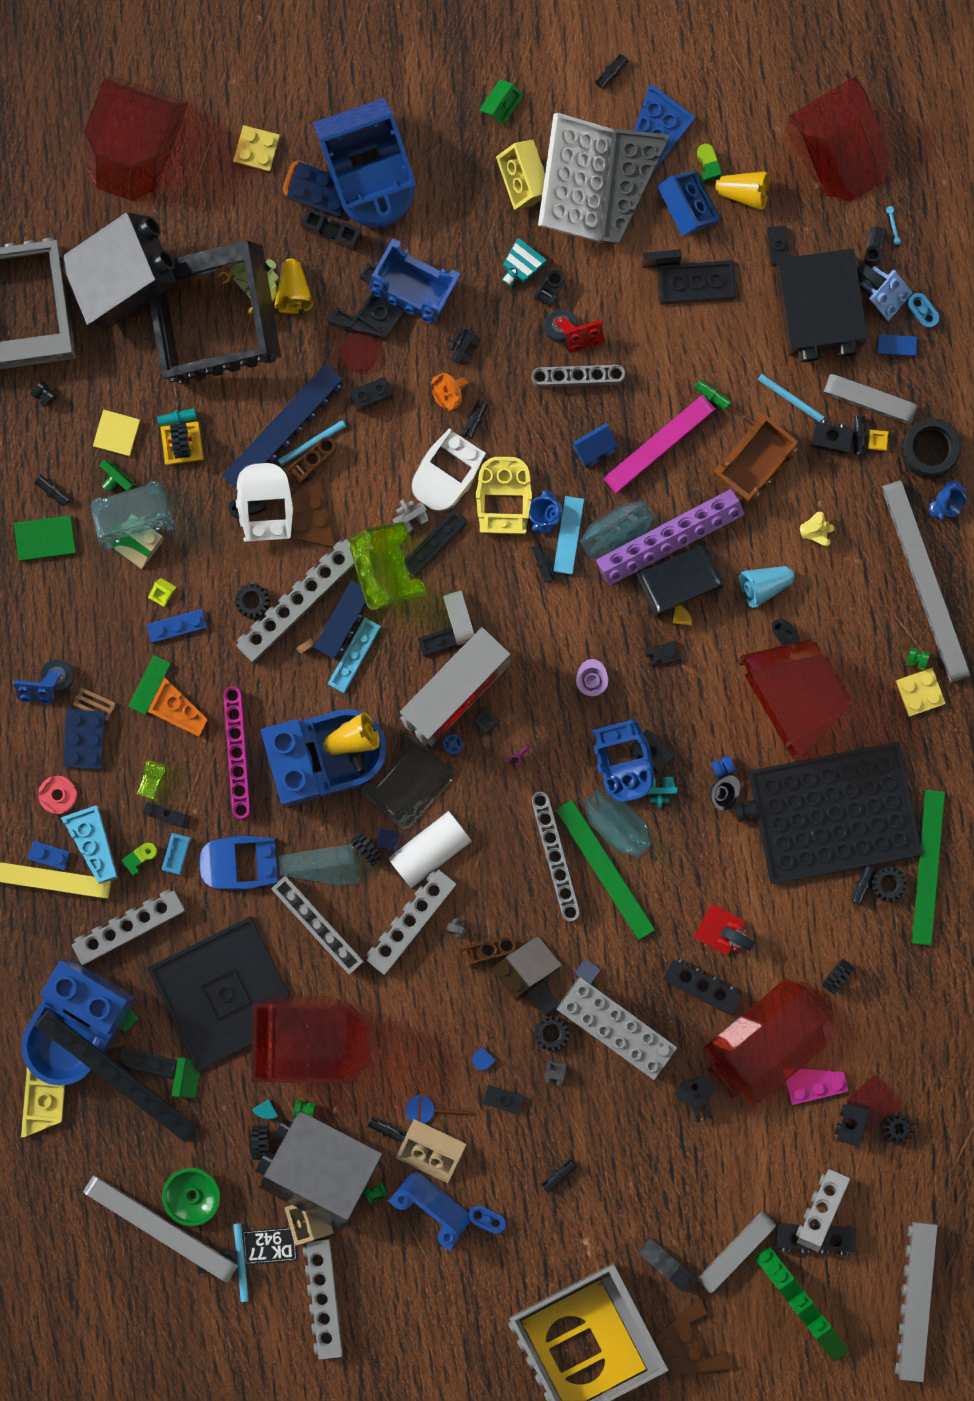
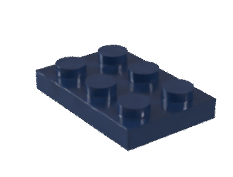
M298 161L286 199L339 218L343 207L331 173Z
M66 709L63 767L102 769L106 711Z

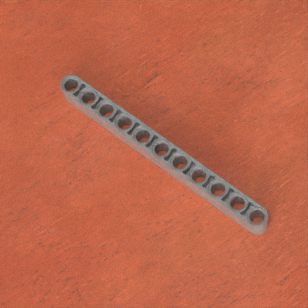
M899 480L882 486L883 495L948 678L951 683L970 676L903 484Z

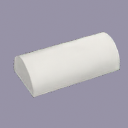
M448 811L388 859L412 889L430 875L432 871H435L472 841Z

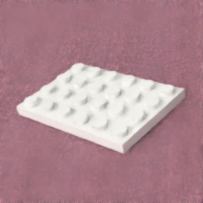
M561 113L554 114L538 226L594 242L605 243L600 242L613 129Z

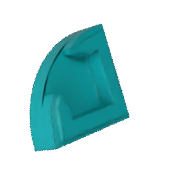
M270 1100L252 1109L257 1116L264 1119L278 1117Z

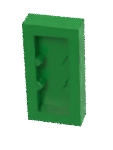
M109 459L103 460L99 465L110 475L102 484L103 488L108 492H111L118 483L126 491H132L136 486Z

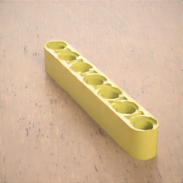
M0 862V882L109 898L111 881L99 884L96 878L92 876Z

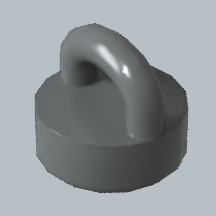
M457 917L452 923L448 924L446 930L451 935L463 938L466 933L464 929L465 923L463 919Z

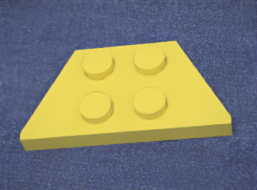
M28 1068L21 1137H26L62 1122L65 1085L47 1084L36 1078Z

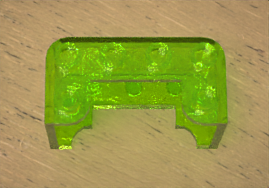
M404 521L365 529L352 536L349 540L352 558L366 604L370 610L412 602L426 595L425 586L420 579L410 580L409 571L404 561V554L400 548V544L404 543L408 537V530Z

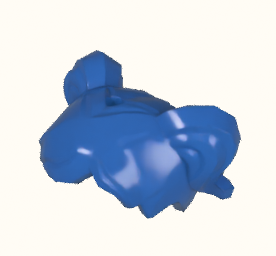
M956 480L946 482V487L939 492L936 501L929 505V514L932 517H939L940 520H944L945 516L956 517L967 503V497L964 494L967 489L962 488L961 484Z
M545 490L542 492L541 497L535 498L531 502L529 517L534 523L532 531L547 534L552 530L553 526L559 523L562 515V506L557 501V497L553 492Z

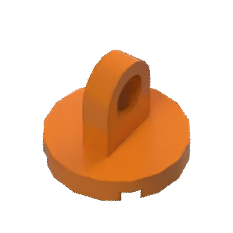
M441 373L432 379L431 385L434 387L432 394L442 408H447L451 411L460 406L462 402L461 390L469 383L465 377L455 381L449 374Z

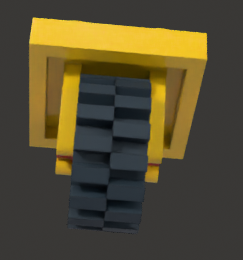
M199 422L161 427L166 465L204 460Z

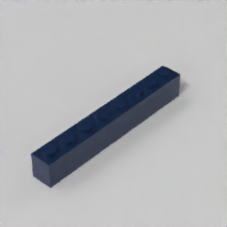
M325 364L223 473L222 477L237 490V479L245 467L252 464H272L278 457L277 453L281 449L285 450L290 445V439L294 435L298 436L303 431V425L307 421L311 422L316 417V411L320 407L324 408L329 403V397L333 393L337 394L342 389L343 379Z

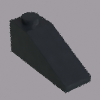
M651 1237L638 1252L682 1292L696 1278L695 1275Z

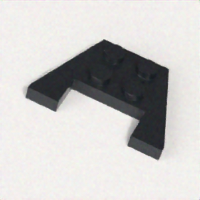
M370 262L360 275V279L370 284L372 274L375 271V267ZM371 294L355 317L337 307L328 319V323L385 340L405 313V309L390 304L383 297Z

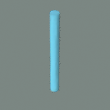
M761 374L758 378L760 382L818 422L824 419L822 414L764 374Z
M343 420L278 459V462L281 466L285 465L311 449L322 438L330 437L345 428V423Z
M241 1223L233 1225L241 1302H248Z

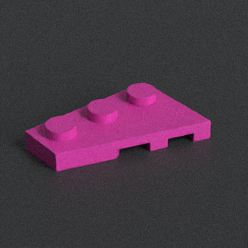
M782 1067L792 1105L848 1092L844 1072Z

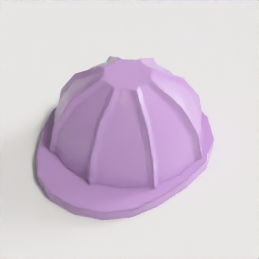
M595 659L583 662L576 677L578 689L587 696H598L603 693L609 681L604 665Z

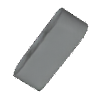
M462 591L443 595L457 645L465 644L474 635Z

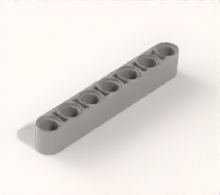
M537 792L532 797V806L561 913L565 920L574 921L579 916V908L550 801L545 793ZM543 796L546 799L545 805L537 806L535 798ZM543 814H547L551 818V822L548 825H543L540 822V817ZM553 833L556 836V841L551 844L547 843L545 835ZM554 851L559 852L561 855V859L558 862H553L550 859V854ZM558 870H563L566 873V878L562 881L555 878V872ZM562 889L570 890L571 897L569 899L561 898L560 891ZM568 907H573L576 910L575 917L568 918L565 915V910Z

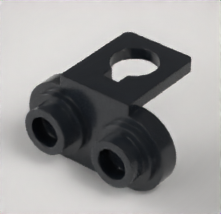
M782 618L775 620L772 623V630L788 654H795L800 650V637L792 624Z

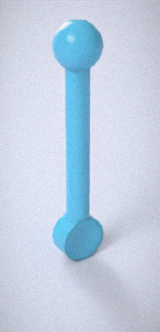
M892 206L887 207L886 212L890 216L891 225L895 238L894 244L899 245L901 243V239L898 238L897 229L893 217L894 208Z

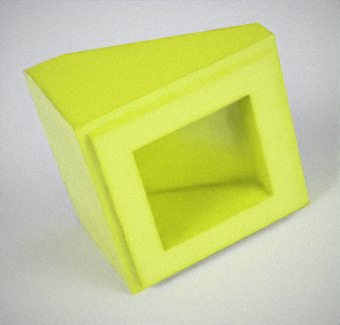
M159 578L155 582L148 598L165 607L176 587Z

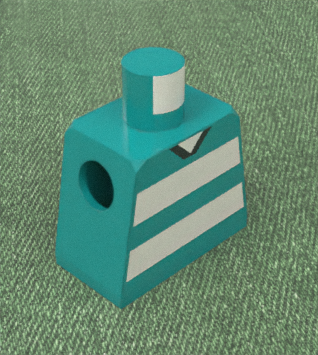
M518 238L503 263V268L508 272L502 278V281L510 287L516 279L524 284L546 265L547 260Z

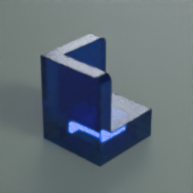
M380 828L376 847L396 851L400 832Z

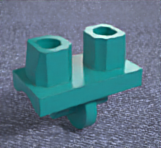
M663 777V788H655L654 778L651 789L645 794L657 795V797H650V803H657L658 808H662V803L669 802V797H662V794L677 793L673 777Z

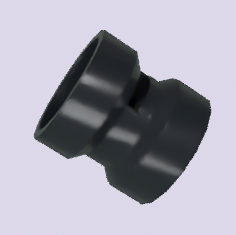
M44 381L40 382L30 393L35 399L40 401L44 408L50 405L57 397V394L50 390Z
M754 800L748 801L746 805L742 803L735 804L738 822H743L748 817L751 820L758 819Z

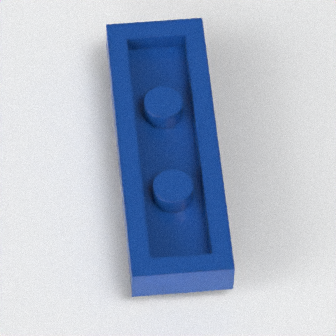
M202 609L146 624L151 643L207 628Z

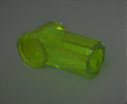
M147 759L138 795L154 799L159 781L164 776L166 764Z

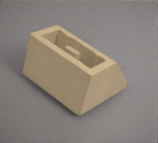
M293 1205L285 1207L295 1245L334 1233L332 1226Z

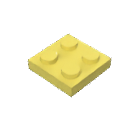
M243 125L233 162L271 172L280 135Z
M933 668L896 680L908 717L945 704Z

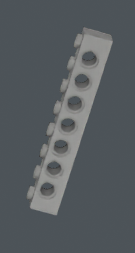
M347 539L337 542L333 547L335 550L330 555L328 553L319 560L321 562L316 568L313 566L306 573L307 577L303 581L299 580L292 586L294 590L289 595L285 593L278 600L279 604L275 608L272 606L264 614L266 617L262 621L257 620L251 626L252 631L247 635L244 633L237 640L238 644L236 646L253 664L363 558L362 554ZM338 555L345 557V561L341 565L334 563V559ZM323 569H330L331 575L328 578L321 577ZM308 583H317V589L315 591H308ZM297 595H301L304 598L300 605L293 603V599ZM284 608L290 610L287 618H281L279 615L280 611ZM268 622L276 623L274 631L269 632L266 630ZM255 635L262 636V642L259 645L252 643V638Z

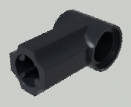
M870 227L863 257L864 263L867 266H877L881 260L887 232L882 227ZM875 253L878 258L870 259L868 254Z

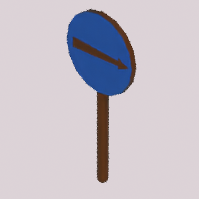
M422 1095L414 1096L406 1105V1115L409 1120L413 1122L415 1119L424 1124L430 1121L434 1113L471 1114V1111L434 1109L432 1101Z

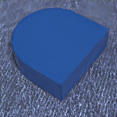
M483 1047L472 1058V1063L478 1070L489 1068L495 1061Z

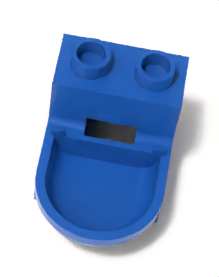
M381 98L313 122L312 124L323 156L330 170L341 205L347 215L358 224L371 228L386 227L399 221L412 205L416 182L393 113L386 100ZM378 147L381 156L352 166L349 157L366 153Z
M352 709L338 710L302 721L295 719L260 729L281 805L287 808L360 787V784L372 779L381 769L386 757V740L378 723L371 717L375 724L372 728L374 732L378 731L379 747L371 751H363V759L368 769V772L363 776L356 774L354 765L349 760V753L331 755L325 751L323 746L325 737L340 728L343 723L362 714L363 712ZM314 742L322 769L321 772L314 773L312 757L307 748V743Z
M74 959L59 961L40 993L44 998L27 1025L22 1037L21 1051L27 1068L36 1078L51 1085H69L81 1080L91 1069L37 1028L36 1022L49 1009L98 1049L106 1053L138 998Z

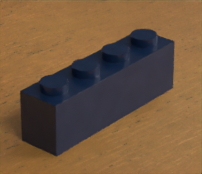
M351 580L314 648L334 660L337 656L340 658L345 650V647H343L345 641H350L355 632L352 630L355 623L359 624L364 616L361 612L365 606L369 607L373 600V597H371L372 592Z

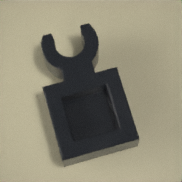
M675 640L658 645V652L647 651L645 653V656L652 655L654 657V660L649 662L648 666L655 665L658 660H661L662 665L681 659Z

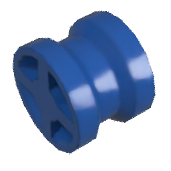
M453 734L444 739L443 746L447 753L457 754L461 751L463 745L459 736Z

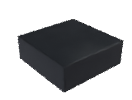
M486 708L473 719L485 735L500 723L489 708Z

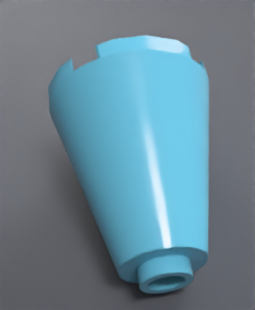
M787 566L746 570L739 574L742 593L746 592L748 597L745 600L752 608L760 606L792 585L795 579L793 570Z

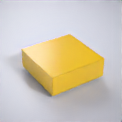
M869 430L867 450L887 451L889 431Z

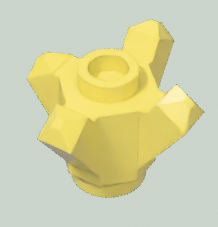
M817 512L809 521L801 524L800 532L803 539H812L824 546L830 545V539L827 538V534L833 532L835 528L825 521L823 512Z

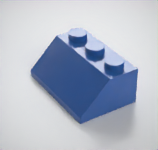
M695 170L672 175L657 186L682 236L694 234L720 221Z

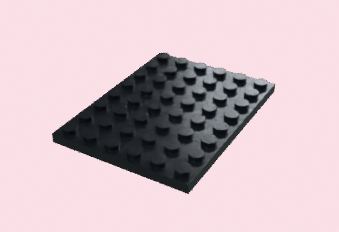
M899 742L748 771L770 884L922 855Z

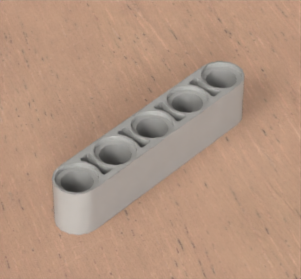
M620 365L540 367L532 372L531 380L534 386L540 388L618 385L624 380L625 370ZM595 371H599L603 377L595 380L592 374ZM619 371L622 376L619 379H614L611 373ZM581 372L584 377L578 381L573 378V374ZM539 373L545 376V380L542 382H538L535 379V376ZM562 373L565 378L562 381H556L554 375Z
M833 374L829 375L823 391L824 394L905 424H912L918 407L912 402Z
M763 1211L760 1212L701 1273L697 1281L711 1294L776 1227V1224Z

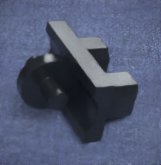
M464 329L462 335L456 332L454 337L448 336L447 341L451 343L448 349L453 351L449 360L464 364L470 363L473 355L465 350L468 345L472 348H477L481 341L480 338L474 335L475 331Z

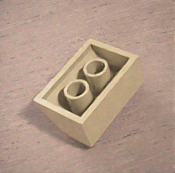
M414 1119L396 1159L448 1183L466 1144Z

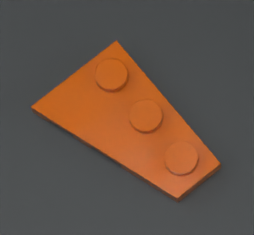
M164 677L148 712L200 737L208 719Z

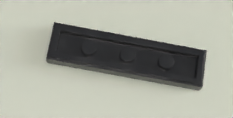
M453 509L401 565L415 578L467 524V521Z

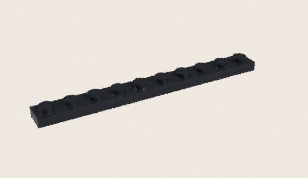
M49 1009L36 1022L37 1028L182 1141L186 1142L197 1130L196 1124Z

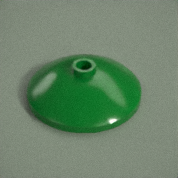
M193 1167L183 1168L173 1173L166 1181L162 1192V1202L167 1214L174 1221L186 1226H197L207 1222L216 1213L220 1204V1190L217 1182L208 1172ZM191 1191H194L196 1193L195 1198H192L190 1196Z

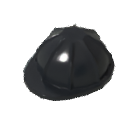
M728 775L711 785L712 787L709 792L710 800L718 810L725 811L734 806L740 793L739 780L735 776Z

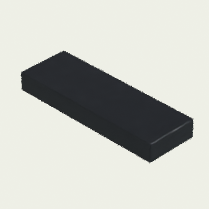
M471 620V625L475 634L476 630L473 621ZM452 627L418 638L424 657L458 646Z
M122 1047L118 1064L125 1068L174 1079L177 1059Z

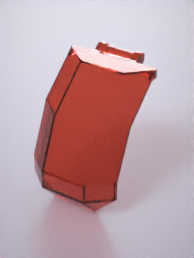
M784 978L740 1018L703 1047L715 1062L708 1070L710 1073H714L730 1092L729 1095L732 1099L741 1093L750 1105L755 1107L835 1038L834 1012L809 983Z

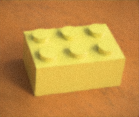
M534 140L514 143L496 156L514 210L532 207L542 200L545 172Z

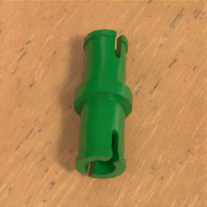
M702 379L698 381L694 388L707 397L709 402L712 401L724 411L732 402L720 394L717 388H712Z

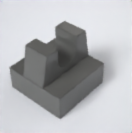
M547 1061L544 1076L545 1082L549 1083L551 1078L557 1080L556 1085H561L564 1080L566 1064Z

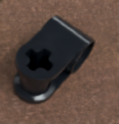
M552 270L547 274L534 297L535 301L539 300L547 304L549 308L553 306L564 283L563 275L560 271ZM556 275L561 280L558 284H552L550 278Z
M234 499L229 503L228 508L230 515L238 519L240 518L239 513L236 510L232 511L235 509L234 505H236L237 500ZM264 500L247 501L248 515L266 510Z

